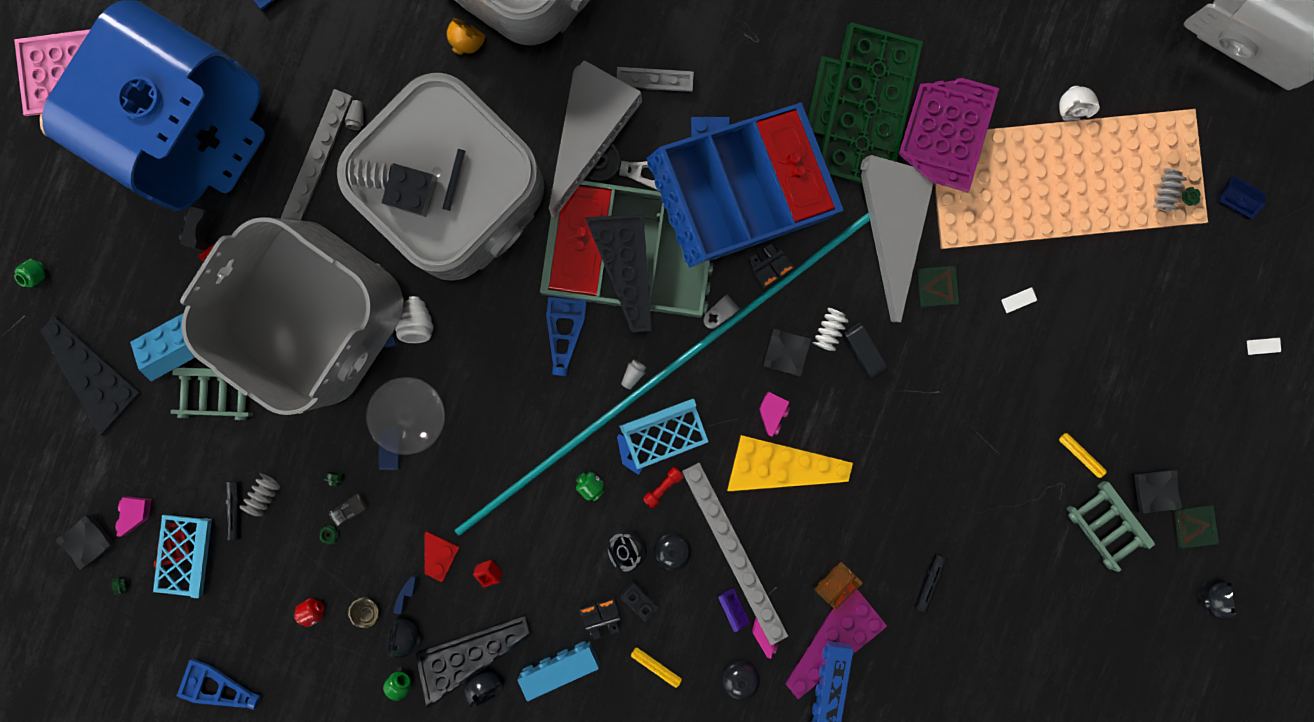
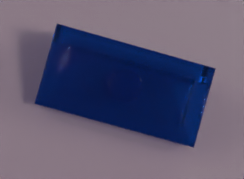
M1232 176L1228 188L1220 196L1219 201L1253 219L1265 206L1266 194Z

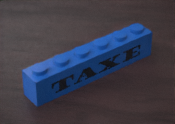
M826 641V647L822 649L823 665L819 667L820 683L817 684L815 691L817 701L813 704L812 708L813 722H841L853 655V648L850 644Z

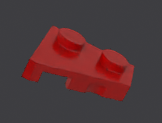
M176 522L166 525L171 533L179 527ZM181 529L173 534L179 544L188 538ZM170 537L164 541V547L168 552L176 547V544ZM186 541L181 546L187 554H190L189 541ZM179 548L171 553L176 562L181 561L185 557ZM168 556L162 560V566L172 563ZM157 559L154 561V568L156 567Z
M426 531L425 574L443 582L460 547Z

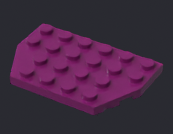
M958 78L955 81L949 82L938 81L933 84H920L899 155L930 182L969 193L999 88L964 78Z

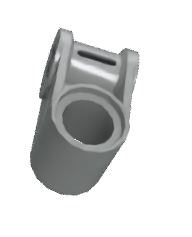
M727 294L705 314L704 324L708 328L714 329L733 316L740 308ZM709 315H711L712 317L716 316L717 323H710L708 321L710 318Z

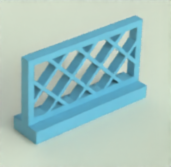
M694 399L620 426L636 469L708 443ZM686 413H693L695 419L692 426L683 422ZM672 419L678 422L674 432L665 428L668 420ZM681 424L690 428L686 438L677 434ZM652 426L661 429L657 439L647 435ZM663 430L673 435L669 445L659 441ZM693 430L700 432L701 441L694 442L689 440ZM638 433L643 436L639 446L631 442L629 435ZM676 436L685 440L680 449L672 447ZM645 438L655 441L651 451L642 448ZM658 443L667 447L665 454L662 456L654 453ZM640 450L650 454L647 461L641 464L637 458Z
M162 515L153 592L186 595L192 598H199L203 595L212 519ZM167 520H174L179 526L172 533L166 527ZM189 522L197 523L196 532L192 535L184 528ZM181 529L188 538L179 544L173 534ZM169 537L176 544V547L170 552L164 547V541ZM188 540L194 545V550L190 554H187L181 546ZM177 548L185 555L178 563L171 556V553ZM167 556L174 564L168 571L162 566V560ZM185 559H188L192 564V569L187 573L179 565ZM175 567L183 575L176 582L168 574ZM164 576L172 583L168 588H159L160 579ZM185 578L190 584L189 591L181 590L177 583Z

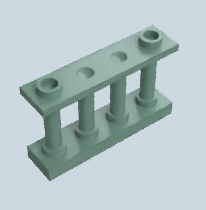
M178 367L173 369V375H179V379H181L180 410H171V414H177V418H189V414L235 416V420H247V416H253V413L245 412L246 396L238 391L237 412H226L227 382L216 375L212 369ZM191 376H198V380H200L199 411L188 410V389ZM210 377H217V381H219L218 411H207L208 380H210Z
M1103 481L1097 485L1100 489L1099 494L1078 510L1075 507L1069 506L1067 508L1070 512L1068 516L1075 524H1079L1103 556L1105 566L1109 570L1119 572L1121 568L1117 563L1139 546L1150 549L1155 543L1111 484ZM1103 500H1108L1112 505L1111 509L1088 526L1082 516ZM1114 516H1120L1123 520V525L1100 541L1094 534V531ZM1131 531L1135 536L1134 540L1114 556H1111L1105 547L1125 532Z

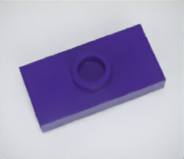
M734 588L718 596L734 632L750 624Z

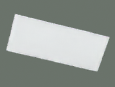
M1031 287L1001 301L1006 313L1037 301V298Z
M1280 338L1248 340V355L1281 352Z

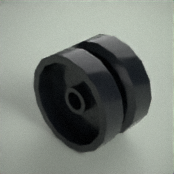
M612 143L599 159L603 161L602 165L596 163L585 177L589 182L608 184L619 174L621 166L620 155Z

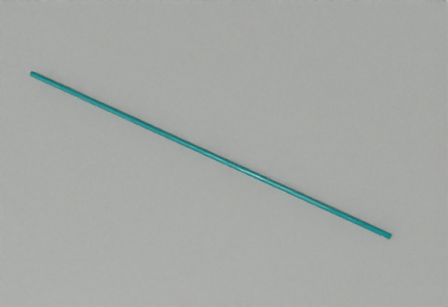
M869 212L456 528L455 532L459 536L860 229L870 221Z

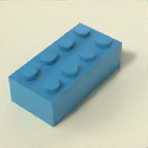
M183 314L130 342L139 371L150 381L195 358L183 338Z
M580 642L571 651L565 649L557 653L558 656L553 659L547 657L541 660L540 664L536 667L530 665L523 668L518 682L526 700H532L598 670L600 661L592 643Z

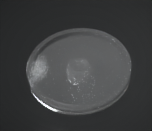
M408 377L397 378L382 385L372 396L366 415L367 425L374 440L384 449L400 455L416 454L430 447L440 436L445 422L444 406L437 392L427 383Z

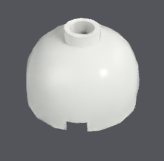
M1073 86L1060 99V114L1064 121L1080 120L1079 117L1083 116L1090 118L1099 110L1098 98L1089 88Z

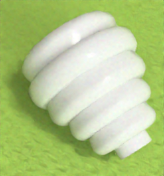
M409 297V300L403 303L402 317L395 328L397 338L403 342L422 343L428 341L433 331L432 319L428 314L429 311L426 308L425 302L420 300L419 297Z

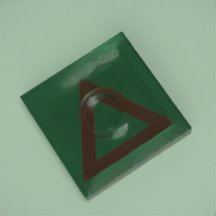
M956 266L917 269L920 307L959 304Z
M1214 505L1173 510L1179 548L1219 544Z

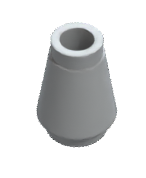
M358 100L352 101L344 121L348 129L360 130L361 126H363V102Z
M633 360L632 363H629L621 384L631 389L645 374L646 367L640 362Z

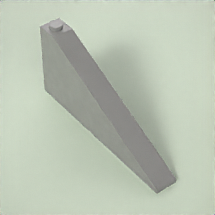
M583 61L580 66L578 65L573 72L549 205L551 217L554 219L642 103V96L639 90L586 61Z
M871 155L865 157L861 163V178L891 322H901L933 183L912 166Z

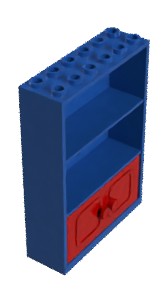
M802 102L661 146L647 157L648 168L654 175L655 186L661 193L662 204L668 211L669 222L675 229L676 240L682 247L683 258L689 268L820 223L844 211Z

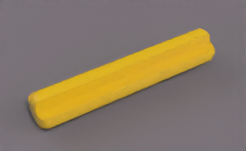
M1068 433L1060 437V442L1098 478L1106 474V469Z
M639 648L633 650L631 657L675 688L680 685L682 679Z

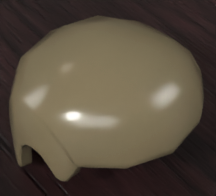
M360 598L353 601L349 607L348 616L355 626L368 628L373 626L378 620L379 609L372 600Z

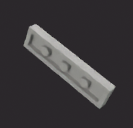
M617 67V79L635 89L692 92L694 72Z

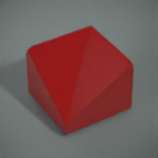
M492 560L478 564L473 575L483 587L499 583L502 571Z

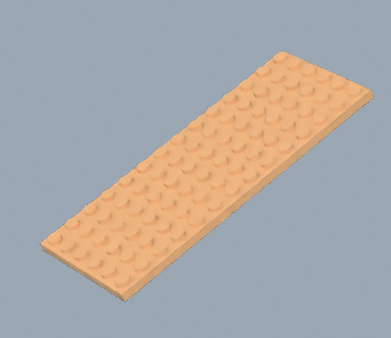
M1196 109L987 129L969 193L934 183L941 249L1208 222ZM1170 168L1181 171L1182 176L1186 177L1187 181H1180L1181 184L1185 185V188H1178V191L1183 193L1186 191V188L1194 187V189H1198L1201 193L1200 202L1197 205L1188 206L1182 201V195L1176 196L1180 203L1173 204L1178 207V210L1164 211L1154 208L1153 205L1157 204L1154 199L1159 197L1157 190L1161 189L1159 183L1163 182L1161 176L1166 175L1163 169Z

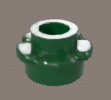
M1188 187L1182 194V201L1188 206L1197 205L1200 202L1201 193L1198 189H1194V187Z
M328 472L326 478H324L330 486H339L344 481L342 473Z
M328 525L320 530L319 538L323 543L333 544L338 538V531L335 530V527Z
M117 576V579L111 580L114 595H122V591H126L125 580H121L119 576Z

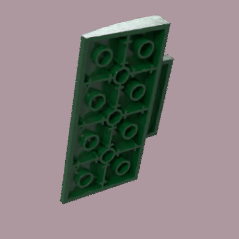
M851 22L846 28L840 59L821 57L808 120L813 133L822 136L820 151L831 177L863 184L861 178L862 170L860 168L865 157L873 155L897 162L923 41Z

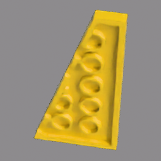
M741 435L727 491L848 482L853 463Z

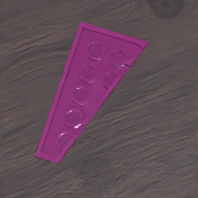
M851 581L848 582L844 592L838 598L834 608L826 617L812 643L806 649L805 654L785 683L797 699L801 698L820 682L819 667L823 665L822 649L826 647V641L850 644L854 654L887 627Z

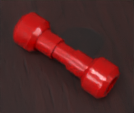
M672 467L668 471V477L652 493L648 492L643 500L651 508H655L660 503L659 499L664 495V492L675 482L679 483L684 478V475L676 467Z

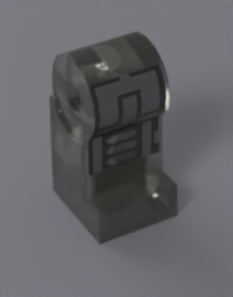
M356 494L331 511L329 516L336 527L368 509V506L361 495Z

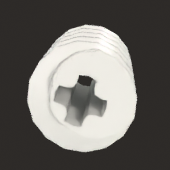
M828 308L827 310L831 314H825L824 317L828 321H822L821 324L825 328L818 329L821 335L815 336L818 342H813V344L826 350L835 351L836 348L832 344H839L835 337H842L838 330H845L842 322L848 323V320L845 318V314Z

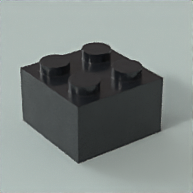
M393 163L382 204L426 218L438 178L433 174Z

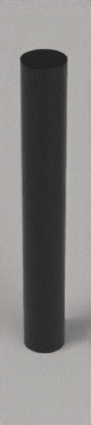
M457 150L442 207L443 210H451L465 150Z

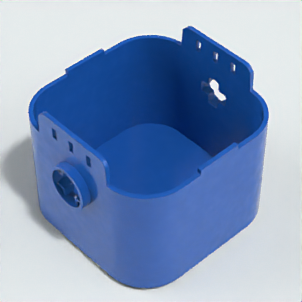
M121 0L110 5L98 17L50 92L43 108V130L47 137L135 193L165 208L180 211L196 202L209 185L222 193H228L237 183L265 138L264 129L251 121L259 103L261 85L259 79L238 62L138 0ZM212 126H215L218 129L215 138L220 140L218 147L213 149L208 146L204 152L199 151L198 148L201 142L197 139L198 133L202 129L209 131ZM248 138L253 142L251 145H248L244 140ZM236 154L242 157L240 162L234 158ZM225 170L232 174L230 178L224 175Z

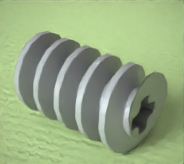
M351 158L348 164L349 183L351 185L358 183L359 186L366 184L368 188L374 185L376 189L382 186L385 190L393 164L387 170L386 163H383L380 169L378 162H375L373 167H371L370 161H366L365 166H363L362 160L359 159L357 165H355L354 159Z
M1165 168L1163 172L1166 175L1161 176L1163 182L1159 183L1161 189L1157 190L1159 197L1154 199L1157 204H1154L1153 207L1164 211L1178 210V207L1173 204L1180 203L1176 196H1180L1183 193L1178 191V188H1185V185L1181 184L1180 181H1187V178L1182 176L1181 171Z
M262 473L260 475L263 479H256L259 486L252 485L251 487L255 493L248 492L251 499L243 500L247 506L240 505L243 511L253 516H263V510L268 508L266 503H271V497L276 495L274 490H279L280 488L274 479Z

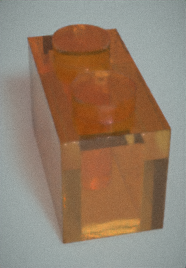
M840 562L825 579L819 582L814 590L837 610L859 588L862 581Z

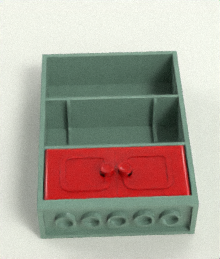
M582 181L555 219L551 217L540 293L545 296L621 306L585 217L644 213L650 311L701 318L702 314L707 312L708 301H704L705 295H708L711 282H707V278L712 275L713 263L709 261L689 268L683 258L682 247L676 240L675 229L669 222L668 211L662 204L660 192Z

